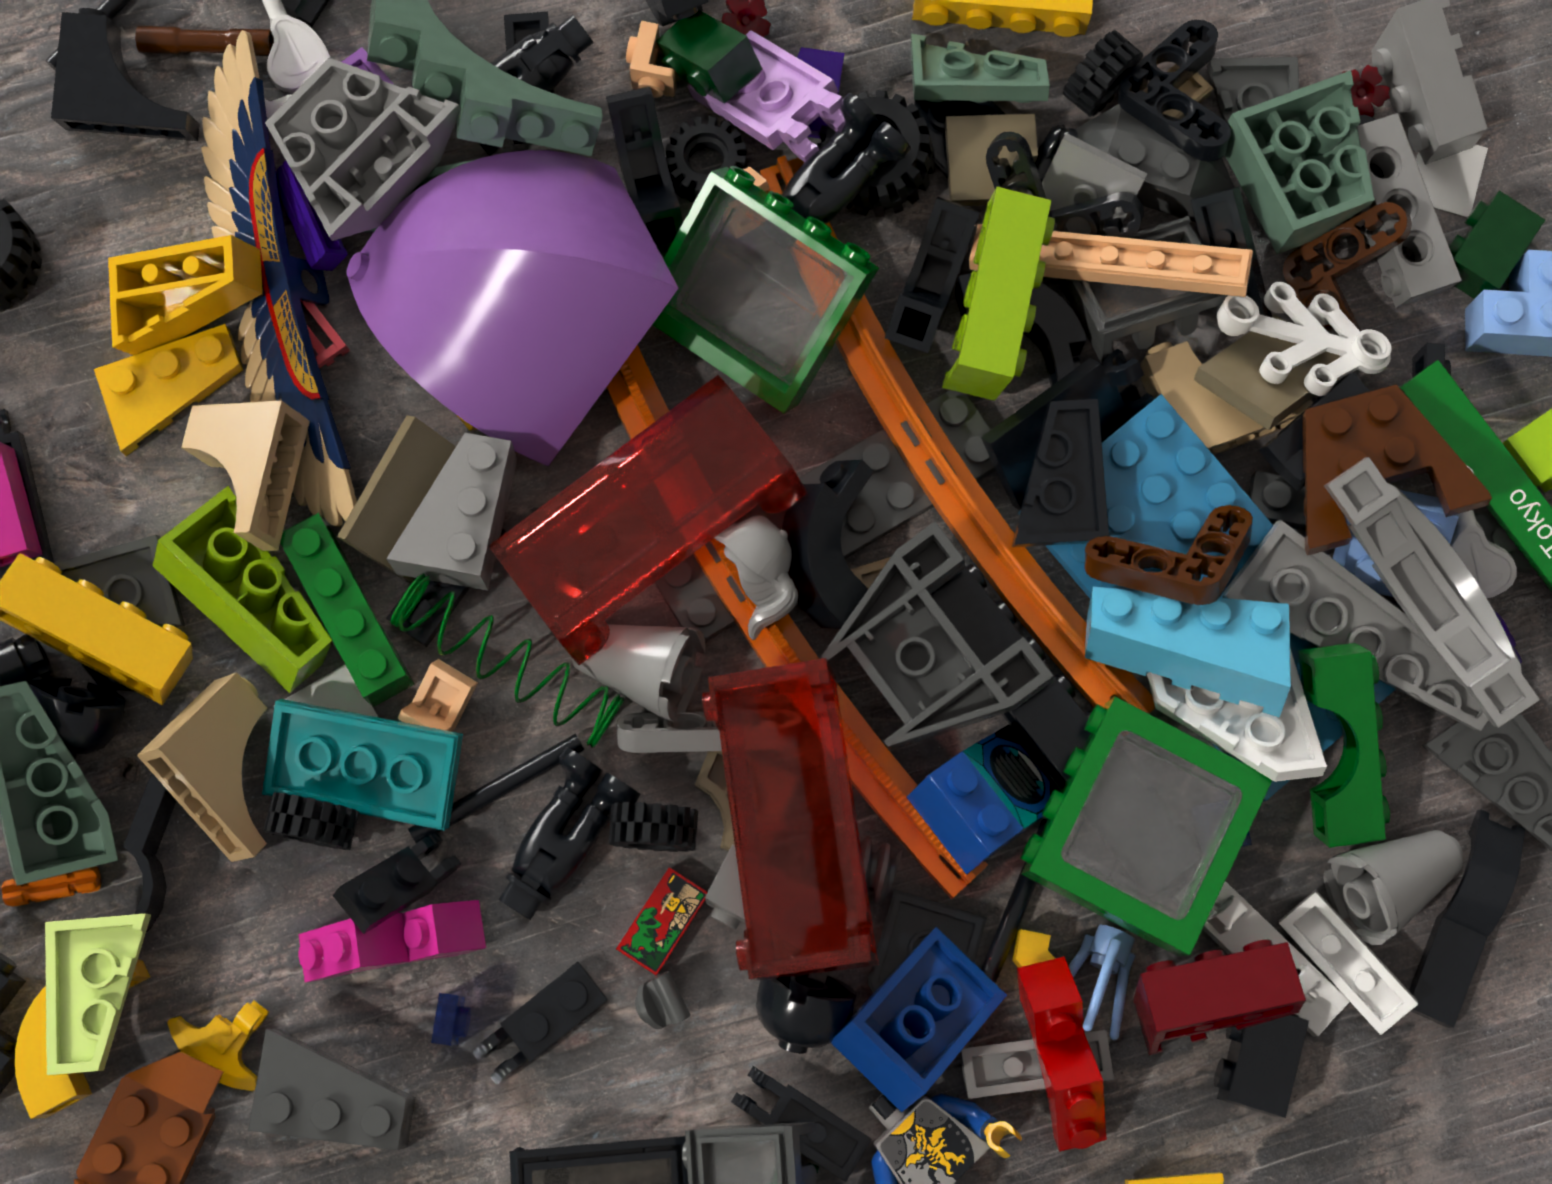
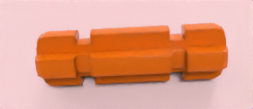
M94 866L18 886L14 879L5 880L1 887L3 902L7 906L15 907L29 904L30 900L41 902L74 896L76 891L81 894L95 892L101 888V874L99 868Z

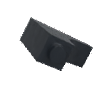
M80 8L78 13L62 12L51 119L68 131L198 141L200 124L187 111L174 110L159 105L144 97L137 90L128 75L123 61L121 30L109 19L105 12L93 8Z

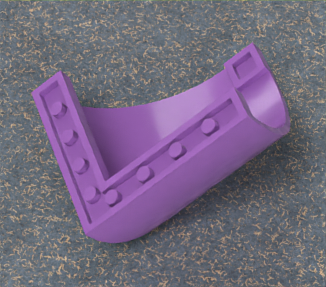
M525 150L487 156L459 165L435 177L416 189L395 207L392 213L378 226L362 251L356 252L352 256L347 267V277L358 308L373 334L392 358L420 386L464 421L489 437L510 440L516 452L546 466L551 464L679 289L616 169L592 158L552 150Z

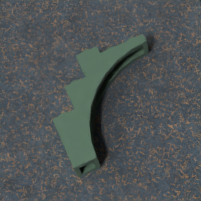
M372 0L367 61L412 70V88L420 90L422 95L444 102L446 99L459 104L461 109L457 117L456 138L497 147H503L504 139L506 138L592 156L603 118L601 107L564 98L532 86L500 70L475 54L452 35L435 15L428 0Z

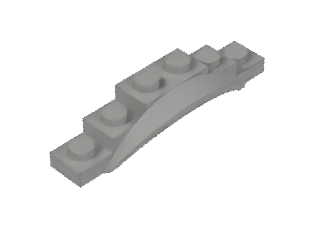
M1369 457L1363 458L1324 485L1350 522L1348 527L1374 562L1371 566L1426 644L1433 646L1459 685L1467 688L1491 724L1499 728L1538 702L1540 699L1522 675L1521 663L1496 613L1469 569L1433 523L1397 487L1386 482Z

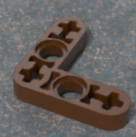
M1384 202L1370 208L1289 254L1283 265V274L1287 284L1295 290L1296 297L1306 308H1308L1314 297L1318 294H1328L1334 297L1339 304V309L1361 332L1336 278L1406 240L1411 232V217L1404 208L1392 202ZM1385 214H1389L1393 218L1399 217L1400 221L1394 224L1396 232L1393 235H1389L1385 231H1379L1370 236L1376 242L1372 247H1370L1368 238L1359 229L1363 225L1370 232L1378 229L1383 225L1381 217ZM1354 235L1359 242L1356 255L1347 260H1340L1335 253L1337 241L1342 236ZM1324 247L1325 256L1334 267L1329 270L1328 265L1321 263L1311 269L1312 278L1310 280L1301 276L1296 277L1295 273L1301 270L1299 262L1305 259L1312 264L1323 259L1324 257L1318 250ZM1330 324L1322 325L1326 331L1333 329Z
M1226 505L1215 508L1209 514L1187 554L1117 537H1097L1086 544L1084 569L1091 578L1098 581L1190 604H1211L1217 601L1223 593L1250 543L1253 517L1249 511L1239 506ZM1230 528V530H1229V535L1226 534V533H1223V532L1228 531V529ZM1218 552L1225 554V556H1210L1205 553ZM1145 568H1157V569H1161V570H1163V571H1162V572H1155V573H1154V572H1146V571H1144V570H1142V569H1145ZM1201 574H1204V575L1208 576V577H1204V578L1200 581V579H1201Z

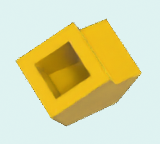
M1023 929L1018 930L1012 957L1014 964L1019 968L1056 959L1048 951L1051 935Z

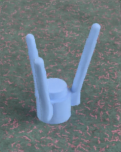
M1102 924L1098 926L1095 936L1085 934L1080 950L1068 966L1074 977L1087 957L1092 955L1090 964L1101 970L1083 1023L1085 1031L1092 1030L1111 974L1118 973L1109 1034L1112 1040H1117L1123 1018L1129 972L1135 955L1131 953L1135 938L1119 929Z

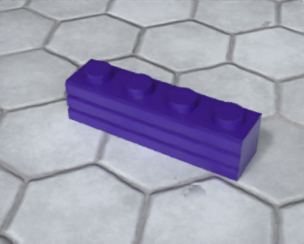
M285 160L282 163L283 165L276 171L278 193L286 208L287 216L294 227L296 237L305 253L306 261L311 269L333 271L348 255L341 239L334 241L330 239L295 174Z

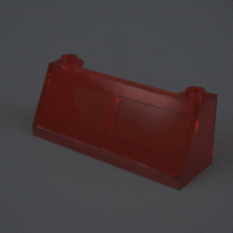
M717 375L490 544L489 548L557 640L576 663L580 665L592 655L598 653L607 642L610 629L605 619L758 504L767 513H779L789 509L795 502L805 496L807 491L789 461L725 381Z
M826 658L708 677L710 691L702 693L703 709L706 721H715L720 733L746 924L744 939L736 941V955L740 971L748 970L749 979L758 981L879 965L836 676Z

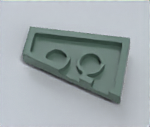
M911 33L910 52L914 100H926L929 102L961 100L976 103L987 101H1016L1019 103L1048 101L1050 84L1047 63L1044 59L992 50L986 55H980L965 51V44L949 41L947 48L926 44V36Z

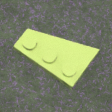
M151 914L45 922L47 1075L104 1071Z

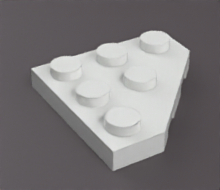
M1291 649V688L1280 717L1263 713L1264 707L1242 700L1237 705L1219 699V693L1191 685L1190 690L1171 685L1172 680L1150 672L1147 674L1154 705L1157 710L1272 781L1323 776L1327 765Z

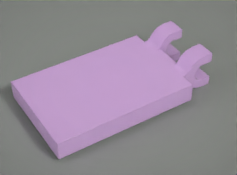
M751 30L746 36L763 70L724 104L708 94L705 97L701 96L691 84L687 87L693 99L762 144L774 150L784 142L799 159L806 162L813 154L819 151L818 146L807 138L811 134L808 125L820 116L835 132H841L845 125V120L840 110L843 98L837 94L838 90L832 78Z

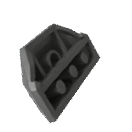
M1119 104L1076 128L1078 139L1148 174L1137 195V198L1140 199L1145 207L1179 218L1189 216L1190 221L1196 223L1191 204L1192 199L1235 188L1222 158L1207 162L1192 157L1124 111ZM1162 114L1166 119L1172 121L1181 120L1166 114Z

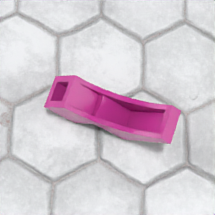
M479 900L431 904L404 913H397L365 934L360 931L351 918L298 934L300 943L298 957L303 968L305 983L399 964L459 956L486 948Z

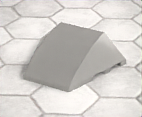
M328 58L265 124L317 213L328 236L334 241L377 228L392 213L395 207L431 173L442 159L461 108L457 103L446 99L444 102L422 95L418 89L409 86L406 89L383 81L379 75Z

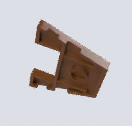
M1397 384L1305 409L1302 421L1303 473H1305L1304 516H1306L1305 551L1307 556L1350 543L1352 536L1343 512L1324 485L1366 457L1371 459L1387 483L1428 473L1446 517L1488 506L1492 500L1490 492Z

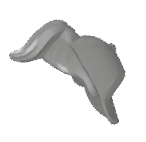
M710 509L704 518L705 528L711 536L725 545V556L737 567L741 586L748 598L756 605L748 623V635L752 640H755L765 627L786 616L798 601V591L793 580L788 575L792 561V552L787 540V532L780 530L762 515L750 517L736 524L716 510Z

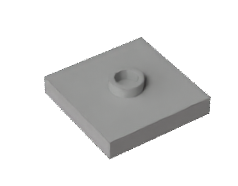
M1066 133L1042 181V186L1046 198L1051 200V211L1119 192L1131 193L1137 197L1148 174ZM1117 207L1111 218L1100 220V231H1104L1103 227L1107 220L1120 218L1123 223L1128 213H1124L1121 207ZM1072 217L1066 222L1067 230L1070 233L1089 234L1091 232L1090 224L1084 218Z

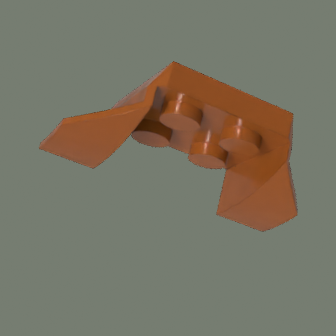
M178 1052L126 1074L121 1079L76 1171L78 1179H73L74 1184H184L215 1120V1109L208 1105L224 1071L186 1053Z

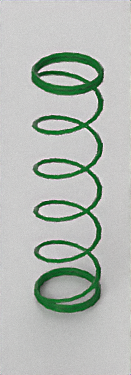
M425 573L417 576L397 605L391 617V625H395L396 628L400 627V630L403 632L413 630L426 621L450 598L437 641L438 654L443 656L457 650L489 620L476 663V675L479 679H484L494 674L528 643L515 685V701L517 703L527 701L559 671L566 667L564 679L554 707L553 724L557 727L567 723L596 695L605 690L594 730L586 742L587 746L591 745V748H595L625 700L624 696L620 697V694H617L604 713L609 689L608 686H602L587 697L565 719L557 722L558 710L570 674V663L565 662L559 665L528 695L521 699L518 698L520 684L532 649V639L529 638L522 641L485 675H481L480 666L494 623L493 615L485 617L455 646L445 652L442 651V638L456 594L455 591L449 592L419 621L405 628L403 623L415 609L430 581L429 575L426 576Z

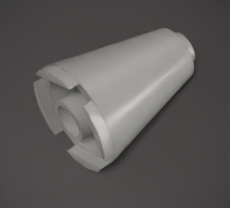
M588 623L581 631L577 630L573 634L569 644V656L573 658V665L579 671L659 717L675 722L678 720L675 712L684 715L695 697L703 668L695 666L697 652L705 654L706 644L704 634L699 629L691 627Z
M1432 830L1342 852L1331 857L1327 862L1331 863V868L1324 871L1323 876L1327 896L1334 910L1343 920L1349 917L1359 928L1354 932L1364 942L1371 945H1383L1393 939L1462 870L1463 851L1454 837L1440 830Z

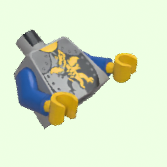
M882 1093L868 1107L887 1129L873 1143L877 1150L871 1160L875 1184H954L990 1147L1000 1157H1010L1000 1147V1141L1005 1135L1012 1134L1018 1140H1022L1021 1134L1013 1126L1005 1121H998L974 1102L942 1093L930 1099L922 1096L903 1112L894 1106Z

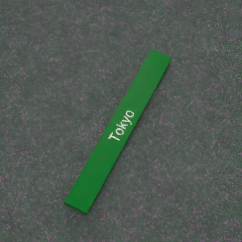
M1434 361L1399 388L1460 459L1473 470L1474 475L1490 492L1492 500L1486 506L1552 592V507L1440 361Z

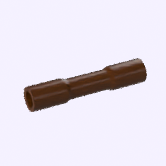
M137 26L135 33L138 52L154 54H180L182 52L224 53L228 44L236 47L239 33L244 30L252 36L255 56L268 57L274 43V37L271 29L237 28L230 30L180 29L179 27Z

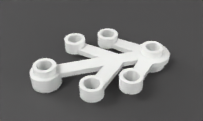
M1284 282L1273 283L1264 296L1266 307L1275 313H1286L1295 324L1260 315L1257 304L1248 296L1228 295L1217 312L1218 326L1222 332L1229 336H1239L1252 331L1296 343V345L1282 352L1269 353L1259 369L1261 376L1272 384L1284 382L1293 368L1326 351L1341 357L1328 365H1313L1304 378V385L1310 393L1324 396L1329 393L1337 380L1351 372L1359 370L1367 374H1377L1382 372L1391 360L1390 353L1392 348L1387 337L1372 329L1360 332L1339 309L1337 300L1328 294L1316 295L1308 308H1306L1298 300L1295 290L1289 284ZM1330 324L1338 335L1328 333L1322 325Z

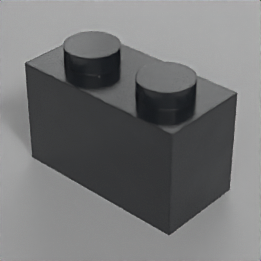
M1289 1015L1237 1030L1236 1026L1226 1028V1038L1230 1039L1231 1043L1227 1059L1221 1058L1216 1068L1214 1086L1219 1088L1217 1099L1270 1116L1286 1118L1309 1020Z

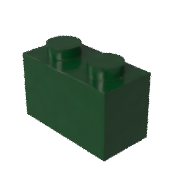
M700 10L696 14L676 22L656 40L664 56L661 63L663 67L675 70L676 81L683 79L690 83L701 96L705 97L708 94L724 104L763 70L746 35Z
M1500 190L1488 204L1480 200L1464 222L1471 227L1463 238L1457 234L1449 244L1451 254L1462 280L1454 285V287L1473 299L1483 289L1499 290L1545 222V219Z

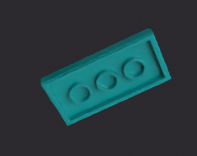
M285 699L276 700L262 794L272 796L276 792L313 798L355 809L360 812L359 814L444 831L450 825L463 734Z

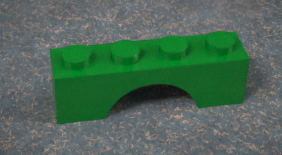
M317 513L283 531L280 544L362 697L372 707H375L415 685L395 646L363 594L352 572L351 565L331 528L321 515Z
M1356 643L1298 650L1301 684L1306 700L1317 707L1332 711L1340 723L1344 742L1342 756L1335 770L1327 779L1310 789L1314 835L1329 848L1386 840L1385 824L1390 822V808L1386 797L1382 795L1381 778L1386 776L1387 765L1384 753L1379 749L1378 731H1381L1383 728V715L1379 704L1375 702L1374 684L1379 682L1377 660L1370 650Z

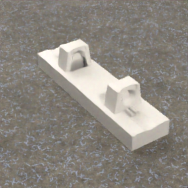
M1195 874L1171 898L1179 907ZM1226 881L1224 882L1202 930L1228 955L1243 952L1245 945L1259 940H1272L1273 945L1288 942ZM1288 942L1295 967L1300 971L1298 976L1306 998L1299 1013L1293 1014V1016L1309 1020L1307 1031L1313 1037H1316L1326 1029L1350 1001Z

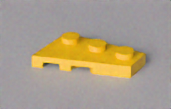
M226 324L94 369L119 449L125 456L139 447L137 443L156 429L161 431L173 422L172 418L190 404L201 402L243 371L230 329Z

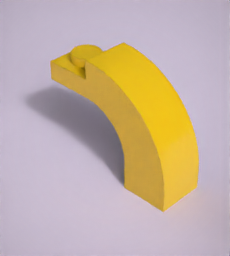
M137 960L129 988L150 978L143 960ZM46 986L36 996L27 1010L18 1033L15 1048L17 1085L30 1119L48 1118L92 1095L83 1073L47 1075Z

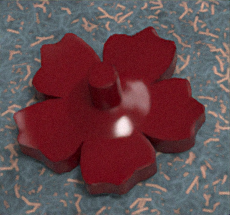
M764 0L725 1L731 13H723L720 22L744 35L751 30L762 37L769 34L771 23L761 18L767 14Z
M1366 65L1361 76L1356 69L1351 70L1354 83L1351 88L1353 105L1358 107L1359 115L1373 117L1374 108L1372 103L1377 107H1381L1384 101L1390 98V88L1385 85H1377L1382 81L1378 67Z

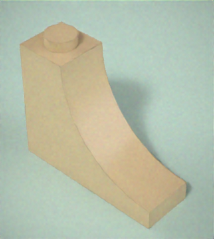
M1188 341L1172 346L1171 342L1158 344L1146 352V356L1141 363L1144 373L1141 380L1146 392L1152 395L1154 399L1162 394L1213 455L1283 430L1313 404L1312 399L1308 400L1268 430L1194 380L1198 367L1202 363L1192 351Z
M282 400L194 405L190 412L181 448L210 467H221L227 470L232 479L236 494L237 513L234 533L263 551H278L310 421Z
M237 672L214 680L137 754L139 759L231 862L253 858L267 844L253 824L245 803L242 788V761L245 747L253 727L260 716L267 710V707L258 698V692L254 685L245 678L240 677Z

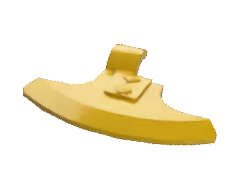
M255 1000L251 1004L247 1002L238 1012L233 1023L227 1018H223L220 1014L215 1015L212 1021L205 1027H195L181 1016L167 1021L170 1034L181 1052L224 1071L219 1083L235 1089L255 1090L258 1076L244 1065L242 1049L250 1036L260 1027L269 1014V1011Z

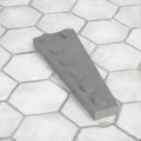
M1282 520L1276 521L1221 595L1223 598L1289 604L1290 634L1317 648L1356 643L1370 650L1372 655L1375 656L1379 666V680L1473 730L1481 731L1489 721L1467 688L1459 685L1432 645L1426 644L1405 613L1326 553L1319 552L1307 556L1305 537Z

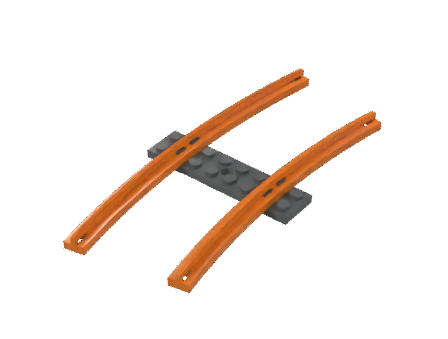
M786 156L777 158V165L760 170V175L767 180L769 190L766 193L773 191L782 195L783 192L778 180L783 179L787 186L793 175L804 164V161L799 158L788 161ZM829 221L826 225H828L832 230L830 235L837 239L835 232ZM798 240L790 251L822 318H824L846 281L848 273ZM864 294L835 343L883 429L729 518V520L738 524L750 517L762 515L782 530L787 506L799 484H820L819 479L822 472L835 461L863 460L874 473L845 515L841 529V548L844 559L935 507L972 561L1005 604L1094 708L1097 704L1104 707L1105 703L1111 700L1110 697L1115 694L1119 699L1148 714L1155 709L1153 697L1131 672L1085 658L1086 622L1050 580L1025 547H1012L1015 533L977 482L996 471L981 439L983 435L990 431V428L969 396L965 393L948 390L926 403L890 341L885 339L886 334ZM637 345L608 384L606 390L648 475L686 541V544L648 565L646 567L648 574L680 626L699 629L704 634L705 642L737 624L777 685L834 762L903 846L943 891L953 899L988 864L984 861L970 873L965 874L907 799V796L918 786L888 750L843 692L789 614L765 627L755 640L749 637L748 623L756 605L745 594L740 583L737 567L725 556V545L711 536L704 525L705 515L710 509L716 510L726 518L728 517L682 437ZM1122 731L1119 735L1124 738L1130 731ZM940 855H942L944 859L961 876L960 879L939 858Z

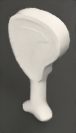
M262 0L270 19V28L274 37V43L267 59L269 78L276 88L283 92L294 93L331 56L321 38L311 27L287 14L281 0Z
M1473 510L1458 514L1457 527L1450 545L1469 569L1486 598L1495 597L1511 587L1517 577V567L1513 557L1504 548L1487 540L1483 528L1475 518Z

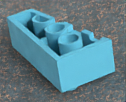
M1093 586L1086 620L1085 658L1142 676H1146L1149 672L1171 679V685L1189 690L1191 685L1219 693V699L1237 705H1239L1240 700L1264 707L1263 713L1280 717L1291 688L1289 604L1219 598L1211 604L1195 605L1138 590Z

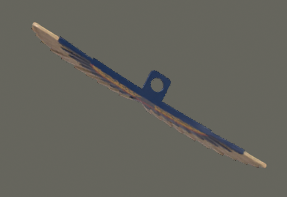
M242 30L239 33L236 47L231 44L227 45L223 54V68L217 66L215 69V92L208 91L210 118L203 117L202 120L203 133L207 146L202 147V154L206 167L212 177H204L205 191L208 198L212 201L207 203L211 219L218 225L211 228L214 238L233 235L260 249L263 294L251 300L238 328V341H243L241 363L247 365L245 386L248 389H252L250 402L282 400L310 421L293 494L298 505H308L312 515L319 513L330 525L341 527L343 525L342 517L346 521L357 503L349 473L351 466L328 403L330 399L316 361L300 302L302 300L324 306L329 303V294L323 270L311 269L306 260L290 256L278 193L274 154L270 148L268 127L265 124L267 116L263 80L259 78L252 36L249 32ZM302 270L308 271L314 277L318 288L317 293L310 292L304 286L301 279Z

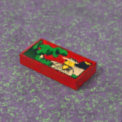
M669 867L616 950L658 976L705 903L707 891Z

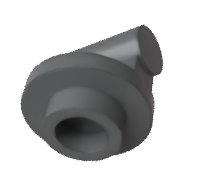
M670 971L664 972L652 980L639 985L635 1000L636 1011L639 1017L651 1027L662 1029L691 1016Z

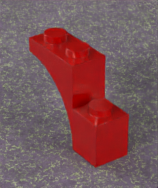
M1065 956L1017 968L1020 1001L1040 1063L1051 1114L1053 1136L1059 1152L1073 1148L1084 1149L1097 1142L1107 1140L1103 1078L1083 1029V1001Z

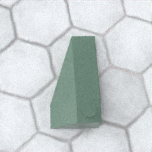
M26 681L0 686V820L13 879L17 886L118 861L108 812L93 791Z

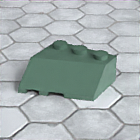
M1351 70L1232 113L1227 121L1231 134L1225 157L1276 254L1311 242L1365 209L1374 201L1366 150L1361 148L1357 128L1360 124L1358 107H1354L1351 88L1354 83Z

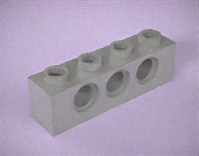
M1398 113L1357 126L1361 148L1366 150L1374 194L1373 203L1357 214H1361L1378 204L1392 202L1404 208L1412 221L1411 232L1407 239L1376 257L1382 271L1381 284L1385 294L1392 298L1395 308L1447 291L1462 280ZM1370 164H1375L1382 170L1384 179L1376 177L1371 172ZM1385 214L1381 217L1383 220L1381 227L1372 232L1366 229L1365 236L1369 240L1370 247L1376 244L1370 236L1379 231H1385L1389 235H1393L1396 232L1394 224L1400 221V218L1395 220L1388 214ZM1402 246L1409 248L1414 253L1415 262H1410L1403 256Z

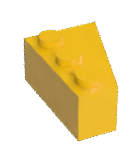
M233 235L109 257L112 348L136 355L168 344L191 334L263 294L260 249Z

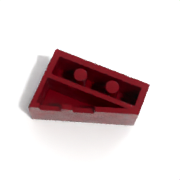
M1269 939L1249 943L1243 947V952L1224 955L1223 950L1204 952L1194 958L1195 962L1176 966L1173 960L1151 964L1146 967L1145 973L1140 974L1133 999L1149 1056L1164 1052L1161 1044L1163 1041L1190 1036L1192 1043L1208 1039L1206 1032L1232 1026H1236V1029L1240 1030L1299 1013L1306 1001L1288 942L1273 945L1272 940Z

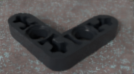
M1196 19L1181 25L1124 74L1120 81L1118 102L1124 111L1200 161L1211 162L1219 160L1226 154L1231 134L1230 126L1223 118L1178 89L1215 55L1218 40L1216 27L1210 22ZM1189 42L1193 44L1189 47V53H1187ZM1161 62H1173L1180 69L1175 72H1164L1157 65ZM1147 85H1148V89H1147V93H1146V92H1144L1143 90H1144V89L1147 87ZM1173 109L1181 111L1186 117L1178 121L1166 119L1162 113Z
M1012 131L997 135L988 147L985 156L994 188L1001 187L1012 190L1015 187L1022 186L1029 189L1033 196L1047 199L1026 139ZM1003 146H1006L1009 152L1017 151L1018 153L1013 162L1016 175L1005 181V178L1009 177L1012 170L1007 158L999 159L998 157ZM1119 192L1063 208L1049 210L1048 217L1055 218L1056 230L1060 232H1069L1066 222L1070 218L1081 217L1090 224L1091 232L1089 234L1128 238L1139 230L1144 216V207L1140 199L1134 194ZM1117 207H1121L1124 213L1132 212L1128 224H1123L1120 218L1107 220L1103 227L1104 231H1100V220L1111 218Z

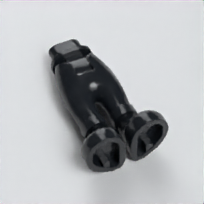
M571 15L558 26L552 22L545 30L526 36L492 61L491 64L532 86L550 92L573 68L574 63L570 57L578 63L581 61L579 54L594 42L574 15ZM479 143L489 156L500 148Z
M853 93L847 94L840 104V110L845 120L842 131H837L829 139L830 142L813 154L798 169L782 193L784 197L793 203L792 210L805 219L813 217L827 224L852 201L870 179H874L880 172L878 166L887 161L904 159L911 151V146L905 138L888 123L882 122L880 125L873 111ZM871 137V142L864 152L860 151L853 159V162L837 177L833 178V175L841 165L857 151L856 148ZM769 220L762 226L787 251L798 241Z
M568 747L563 750L559 757V763L566 773L564 787L560 785L557 787L553 794L554 797L538 814L525 834L513 863L512 872L514 873H508L506 879L510 882L499 898L501 902L529 920L532 919L541 903L543 902L548 905L551 901L550 896H553L563 888L580 869L592 851L603 827L606 828L611 819L608 815L611 813L612 804L623 802L636 803L641 795L624 782L606 772L597 787V792L590 804L587 803L581 817L567 835H563V830L574 811L583 802V796L603 772L598 766Z

